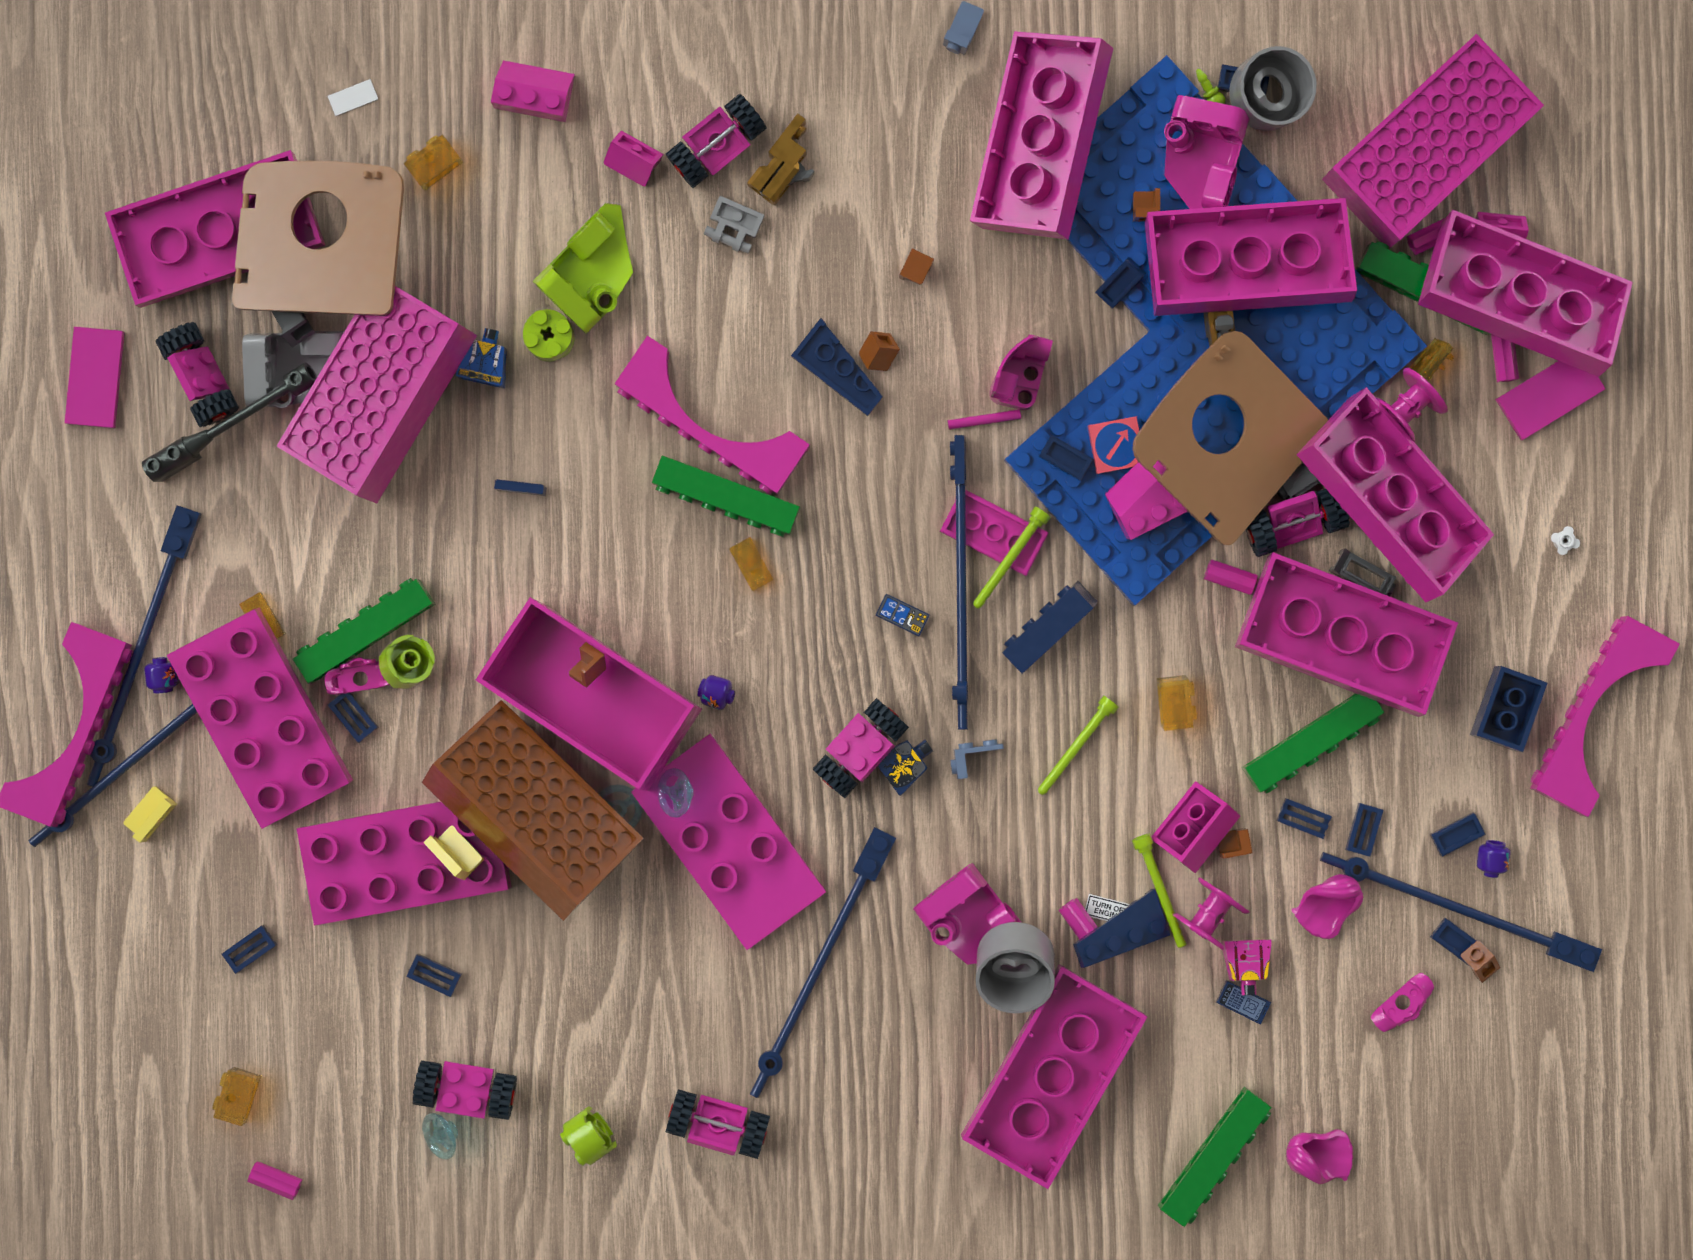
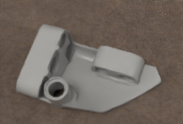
M315 331L314 334L293 348L281 336L282 333H249L244 335L242 352L246 406L285 383L283 375L304 362L311 366L318 377L345 331ZM309 390L298 396H295L290 391L287 402L279 398L266 407L285 408L289 405L302 403Z

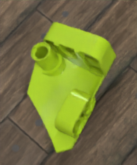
M604 203L569 239L567 247L532 281L586 334L607 312L615 309L618 296L633 274L621 205ZM604 294H608L610 298L609 303L606 306H600L599 298Z

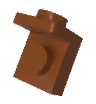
M1479 940L1461 954L1462 959L1471 967L1475 977L1481 983L1501 968L1495 956Z

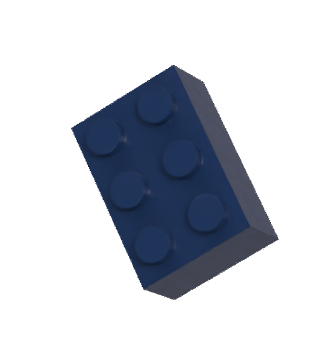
M1494 666L1470 735L1515 752H1523L1548 683L1503 666Z

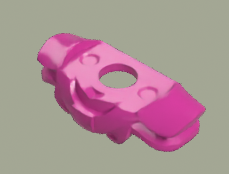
M362 657L353 658L351 661L339 665V668L328 671L324 679L328 694H346L390 685L380 672L379 661H376V659H362ZM358 672H364L368 677L367 683L363 686H358L353 681L354 675Z
M1423 973L1415 975L1380 1005L1371 1015V1019L1376 1027L1386 1032L1397 1025L1400 1027L1410 1020L1414 1021L1420 1015L1419 1012L1427 1003L1426 1000L1434 990V985L1430 978ZM1400 995H1405L1410 1000V1005L1405 1010H1401L1396 1006V998Z

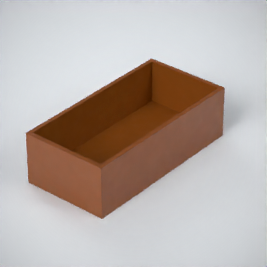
M502 700L432 764L421 782L563 921L643 840V837Z

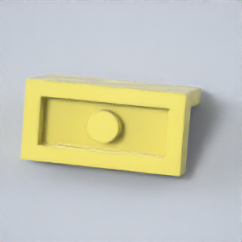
M154 786L125 819L123 824L135 833L132 837L139 843L146 842L175 808L177 803L158 787Z
M450 826L438 839L430 835L424 841V844L455 877L465 880L484 860L481 854L463 835L457 832L454 826Z

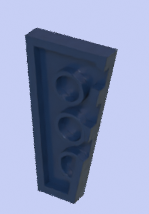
M820 318L791 357L868 417L883 396L856 364L837 337L831 332L823 319Z
M1150 889L1144 896L1133 901L1127 908L1115 914L1106 923L1095 928L1073 944L1081 968L1091 966L1170 936L1156 890Z

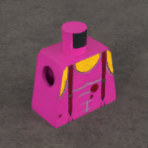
M1271 940L1221 941L1224 945L1223 955L1229 980H1241L1242 995H1257L1256 980H1267Z

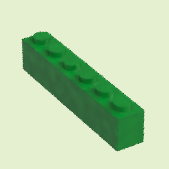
M1376 241V243L1371 242L1367 245L1356 270L1360 275L1419 302L1429 265L1422 262L1420 264L1411 261L1409 255L1403 252L1395 253L1389 250L1387 244ZM1455 320V321H1457V322H1459V323H1461V324H1463V325H1465V326H1468V327H1470V328H1472V329H1474V330H1476V331H1478V332H1480V333H1482V334H1484V335L1489 334L1488 332H1485V331H1483V330H1480V329H1478V328H1475V327H1473V326H1470V325H1468V324H1465V323H1463V322H1460V321H1458V320Z
M663 455L660 458L652 480V484L656 485V491L667 495L672 491L680 494L678 499L691 504L693 500L702 503V508L713 512L718 508L725 511L724 516L737 521L739 517L748 520V525L761 529L762 525L771 528L770 533L780 537H784L785 534H791L800 510L798 505Z
M410 578L399 585L400 590L393 594L390 591L379 598L380 602L373 607L367 605L358 611L359 616L353 620L350 618L345 619L337 625L339 629L335 632L330 633V631H327L317 638L318 642L310 647L308 644L297 650V656L293 658V661L307 683L313 684L320 680L328 671L338 668L339 665L351 660L436 605L421 580L415 579L413 581Z
M1355 693L1241 768L1256 791L1260 793L1264 791L1267 794L1278 787L1277 782L1285 778L1287 781L1299 773L1297 769L1301 766L1306 765V767H1309L1319 760L1318 755L1325 751L1329 754L1340 747L1338 743L1346 738L1349 741L1359 735V729L1363 726L1371 727L1381 720L1379 716L1384 711L1377 701Z
M1243 1087L1159 1202L1158 1207L1160 1210L1183 1227L1187 1223L1191 1224L1198 1215L1197 1209L1202 1203L1206 1204L1213 1194L1211 1191L1216 1183L1221 1184L1227 1176L1228 1172L1226 1170L1231 1163L1235 1164L1241 1157L1242 1152L1240 1150L1246 1143L1250 1144L1255 1138L1256 1128L1260 1123L1263 1125L1271 1115L1269 1111L1272 1107L1246 1087Z

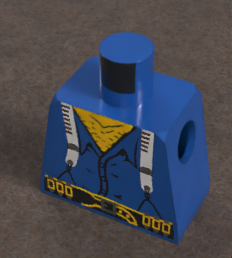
M485 328L482 341L474 340L457 370L456 376L459 379L505 388L507 349L504 346L496 345L499 331Z

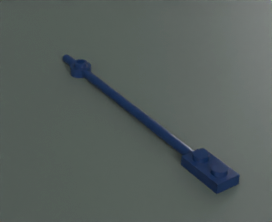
M954 435V441H950V456H955V465L950 466V479L955 480L957 685L952 686V699L957 700L958 730H968L965 435Z
M176 505L160 550L168 554L103 739L95 741L94 748L90 754L94 764L87 781L89 786L93 787L98 783L104 763H109L116 757L117 748L112 741L178 557L186 560L202 515L196 511ZM100 747H104L106 750L103 756L99 754Z
M191 704L68 808H65L64 824H58L57 827L46 825L28 840L29 843L36 847L53 832L69 830L74 823L73 815L197 713L194 705Z
M874 827L853 869V872L859 875L772 1050L763 1052L759 1057L758 1067L761 1072L750 1095L759 1098L769 1076L778 1074L782 1069L783 1059L780 1054L867 879L875 882L896 837ZM769 1059L775 1062V1066L772 1068L766 1066V1061Z
M1325 852L1321 854V862L1343 869L1344 875L1354 878L1357 882L1363 881L1365 878L1546 946L1548 947L1546 955L1591 972L1595 971L1602 952L1600 948L1555 931L1550 938L1370 870L1367 862L1362 858L1351 857L1344 860ZM1356 865H1359L1361 868L1359 874H1354L1353 868Z

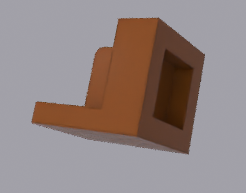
M1155 188L1154 191H1135L1133 193V222H1145L1147 212L1160 211V188Z
M912 248L899 274V278L902 280L906 278L918 285H922L933 265L934 258Z
M870 331L859 351V356L868 370L888 371L900 349L891 333Z
M585 642L579 648L581 660L569 671V676L587 688L606 670L605 654Z
M1248 829L1230 830L1218 844L1221 858L1253 853Z

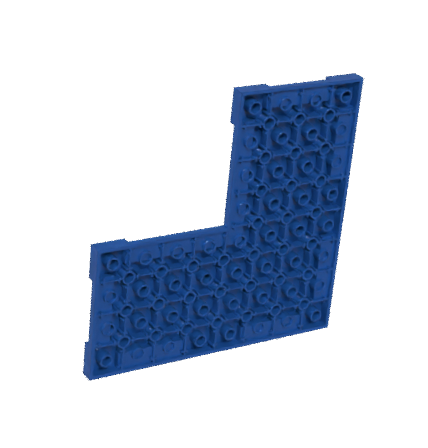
M1167 55L1097 118L1069 240H1067L1104 282L1128 257L1146 272V275L1121 301L1147 329L1148 333L1004 459L1005 463L1133 606L1167 578L1179 565L1208 541L1212 535L1187 511L1132 540L1126 539L1105 494L1133 467L1096 474L1093 461L1082 481H1079L1043 460L1039 455L1050 436L1053 435L1093 459L1088 425L1137 416L1140 431L1171 388L1209 348L1204 313L1154 316L1145 222H1133V193L1135 191H1154L1155 188H1160V211L1189 209L1164 176L1167 143L1164 129L1171 120L1177 96L1203 98L1198 94L1199 90ZM1176 131L1172 135V138H1179L1182 135L1183 131ZM1242 144L1236 164L1237 176L1228 206L1297 201L1265 164L1262 165L1246 146ZM1356 269L1357 292L1352 302L1233 310L1235 331L1242 332L1248 336L1328 420L1349 397L1366 387L1373 394L1427 347L1397 311L1391 310ZM1218 394L1206 398L1199 404L1192 420V430L1197 443L1204 450L1213 454L1228 452L1237 445L1243 434L1244 418L1240 407L1234 400ZM1211 513L1205 517L1212 526L1218 521Z

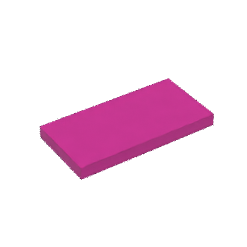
M74 327L65 424L115 428L124 331Z
M1557 361L1495 400L1522 441L1606 388L1598 376Z
M965 490L966 546L1001 563L1029 522ZM956 501L939 531L955 540ZM1038 527L1010 568L1027 576L1048 532Z

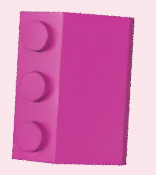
M503 60L495 78L491 104L494 109L566 122L575 74Z
M1195 781L1152 835V840L1176 860L1196 873L1240 818V815L1226 802Z

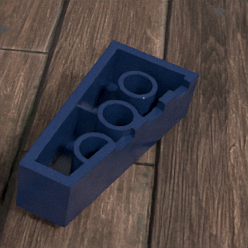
M1079 581L1071 587L1066 585L1057 594L1059 597L1057 601L1053 604L1049 601L1039 611L1042 614L1036 620L1031 618L1021 627L1024 632L1018 637L1015 634L1012 635L1004 643L1006 648L1002 653L1021 674L1033 665L1097 604L1098 601Z

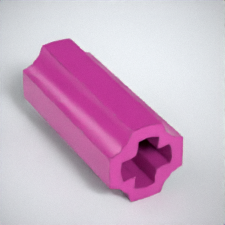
M1445 218L1406 236L1408 246L1414 255L1435 246L1441 222Z
M1491 334L1497 382L1519 379L1515 343Z
M1211 559L1208 563L1204 580L1250 595L1254 590L1258 575Z
M1077 898L1072 899L1059 909V912L1079 940L1097 928V925Z
M257 1161L250 1172L247 1182L294 1200L303 1179Z

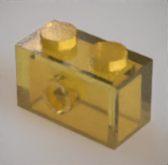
M443 134L429 139L426 142V147L420 151L415 150L410 153L406 158L407 161L403 163L424 191L463 163Z
M1186 675L1156 678L1160 722L1163 730L1194 728L1193 720H1197L1195 705H1191V696L1195 695L1193 681L1189 682Z
M232 1067L227 1072H224L220 1080L221 1094L216 1096L212 1106V1110H215L213 1118L239 1126L247 1123L262 1075Z

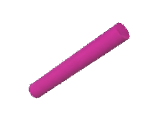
M1018 409L947 420L948 428L951 430L1021 419V412Z

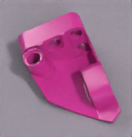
M1179 95L1174 105L1171 120L1164 129L1167 139L1164 176L1189 209L1228 206L1237 176L1236 164L1250 119L1246 111L1239 107ZM1176 131H1183L1182 135L1179 138H1172V135Z
M1029 334L1027 338L1016 344L1005 356L994 377L989 391L990 399L994 403L1020 410L1030 409L1035 403L1045 362L1048 361L1053 340ZM1026 369L1035 370L1037 378L1033 381L1027 380L1024 376V371ZM1022 392L1028 393L1031 397V402L1029 404L1020 403L1018 395Z
M973 863L956 873L913 908L931 932L932 940L938 945L946 946L967 965L977 964L979 943L989 930L1000 924L1021 922L1010 906L1005 902L1002 903ZM938 928H947L949 931V936H941L938 932Z

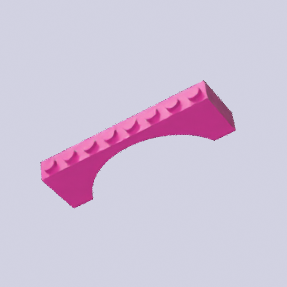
M647 335L615 382L616 387L619 388L617 393L627 400L631 397L639 402L637 406L649 414L652 410L658 414L657 420L667 427H670L671 424L680 429L678 431L679 435L688 441L691 438L700 443L698 447L710 455L713 451L719 455L718 461L728 468L734 465L740 470L738 473L749 482L752 479L759 482L760 486L758 488L768 495H771L773 492L778 495L810 448V444L790 431L770 440L749 443L723 439L702 429L686 415L674 396L668 373V349Z
M1629 616L1617 618L1610 629L1612 634L1609 640H1605L1599 649L1601 655L1598 661H1594L1590 666L1588 680L1579 687L1576 693L1578 698L1575 704L1570 705L1565 713V718L1567 719L1563 727L1560 726L1556 730L1553 737L1555 742L1552 748H1548L1542 757L1544 763L1540 770L1537 769L1534 772L1530 781L1532 783L1530 789L1584 817H1589L1600 796L1589 778L1583 752L1585 728L1593 707L1601 695L1614 682L1626 674L1648 666L1669 665L1680 643Z
M74 622L70 623L62 645L73 658L82 681L83 710L77 731L66 750L51 765L28 778L4 782L0 792V808L50 827H57L66 816V810L64 809L67 801H71L75 794L76 787H74L77 778H80L84 772L85 764L83 763L86 755H90L94 748L95 742L93 738L96 732H99L103 726L104 718L102 717L105 709L110 708L114 698L112 695L114 687L120 684L123 677L121 670L124 663L127 664L132 655V650H130L131 644Z

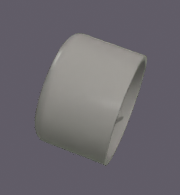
M1282 46L1263 49L1245 60L1235 71L1230 84L1231 105L1246 111L1250 119L1248 126L1263 131L1280 129L1301 118L1310 109L1316 95V77L1308 60L1299 52ZM1263 77H1273L1281 84L1283 95L1277 104L1268 101L1266 95L1261 90L1260 82Z
M1021 922L1004 923L989 930L981 939L977 950L976 987L982 999L991 1007L1003 1012L1025 1013L1037 1009L1050 998L1055 983V953L1048 936L1037 927Z

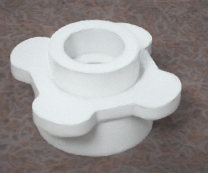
M1564 527L1563 531L1551 535V541L1554 542V546L1560 555H1565L1568 550L1576 549L1580 546V541L1575 538L1572 527Z

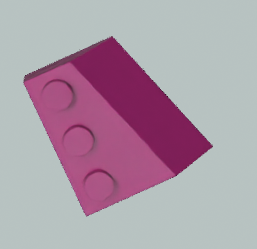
M1158 461L1153 466L1161 475L1166 470ZM1139 462L1105 494L1126 539L1129 540L1187 512Z

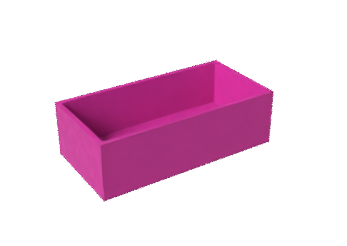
M1475 34L1345 155L1322 180L1339 198H1346L1347 207L1380 242L1387 244L1390 249L1533 117L1544 104L1492 49Z
M395 286L393 309L388 315H354L281 437L277 447L354 495L378 503L477 335Z
M531 597L475 679L638 790L644 791L650 790L702 711V708L547 605ZM585 642L605 654L606 670L587 688L569 676V671L581 660L579 648Z

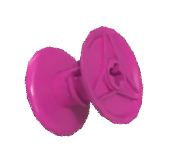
M1406 367L1403 370V377L1410 389L1404 394L1400 393L1397 398L1398 400L1391 406L1382 399H1376L1415 442L1414 433L1408 423L1414 417L1419 418L1421 416L1420 412L1426 406L1440 414L1448 412L1443 398L1435 388L1419 373Z
M1198 877V882L1210 890L1211 893L1202 905L1198 904L1199 910L1191 921L1178 913H1174L1173 916L1186 924L1196 934L1209 940L1224 951V945L1211 935L1220 922L1222 924L1225 922L1223 918L1231 906L1244 914H1249L1250 911L1220 889Z

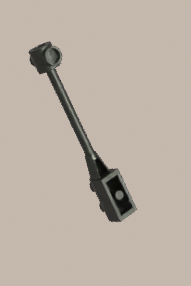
M304 362L283 375L285 381L283 385L209 430L206 429L190 436L179 438L143 460L142 467L144 472L153 482L165 481L201 459L200 452L216 436L290 391L295 396H298L311 389L317 379L314 370L308 363Z

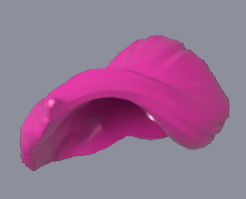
M1339 874L1329 877L1322 884L1307 890L1299 906L1292 908L1291 911L1295 914L1301 926L1313 936L1331 939L1339 934L1345 919L1359 909L1364 897L1359 883L1354 878Z
M1339 1129L1325 1134L1299 1133L1293 1136L1287 1145L1286 1160L1292 1171L1317 1184H1325L1335 1178H1342L1344 1181H1347L1353 1165V1146L1348 1135Z

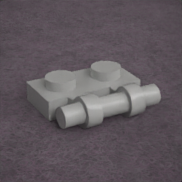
M719 196L710 217L718 225L716 229L707 226L704 235L712 238L713 242L718 244L722 242L731 246L734 251H743L749 254L752 245L744 242L746 235L756 238L765 215ZM726 226L738 231L736 238L724 233Z

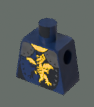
M906 740L896 745L879 763L878 767L899 796L927 770V766L922 759L931 754L933 749L926 740H923L914 748Z

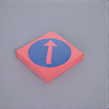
M1137 416L1087 426L1096 474L1131 468L1138 463L1133 453L1134 438L1139 432Z

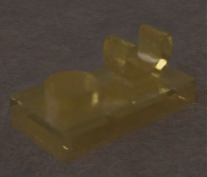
M1434 338L1410 369H1413L1429 381L1438 368L1441 370L1446 369L1442 364L1445 358L1451 361L1454 359L1450 353L1454 348L1449 343Z
M751 537L729 548L752 592L774 580Z

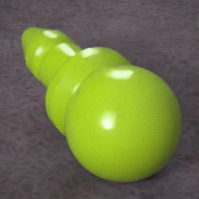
M1197 69V79L1201 83L1203 90L1206 91L1203 97L1207 98V101L1225 104V96L1218 92L1219 88L1217 86L1213 87L1210 80L1207 79V75L1201 69Z

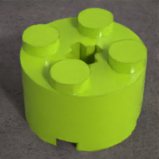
M537 310L527 319L523 328V340L526 347L535 357L542 361L553 362L564 358L573 348L575 341L573 328L566 317L555 310ZM551 330L554 337L548 338L546 341L544 334L549 333Z
M414 635L398 637L379 656V668L383 678L396 689H408L418 685L430 675L435 662V655L429 643L414 637Z
M590 1106L564 1123V1131L560 1133L563 1142L567 1146L571 1145L575 1151L576 1160L582 1166L585 1164L592 1165L617 1147L616 1140L612 1142L610 1136L613 1135L611 1128L598 1112L594 1114L590 1112L592 1110Z

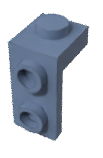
M962 1L950 30H947L944 37L943 46L952 53L965 55L984 10Z
M997 739L983 741V746L973 747V742L958 744L959 749H953L955 759L950 760L952 775L957 774V779L968 778L965 753L1004 749L1003 744H998Z

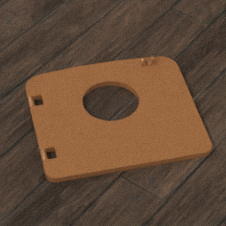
M278 161L258 163L252 166L245 174L243 181V202L240 212L235 262L236 273L232 293L233 305L241 310L388 315L393 309L402 217L404 181L401 175L393 168L387 166L338 161ZM316 193H329L337 196L343 203L347 213L344 233L336 243L324 249L305 247L299 242L293 229V219L298 206L307 197ZM249 195H256L255 208H248ZM242 270H249L247 283H241Z
M1231 331L1221 335L1191 365L1162 399L1134 438L1133 453L1137 461L1222 545H1232L1302 463L1297 453L1322 428L1328 419L1248 336L1242 332ZM1220 394L1231 398L1240 407L1244 418V430L1241 439L1234 448L1222 454H1213L1204 450L1197 443L1192 430V420L1195 410L1203 400ZM1157 461L1166 469L1162 475L1153 467ZM1209 513L1218 520L1214 526L1205 519Z

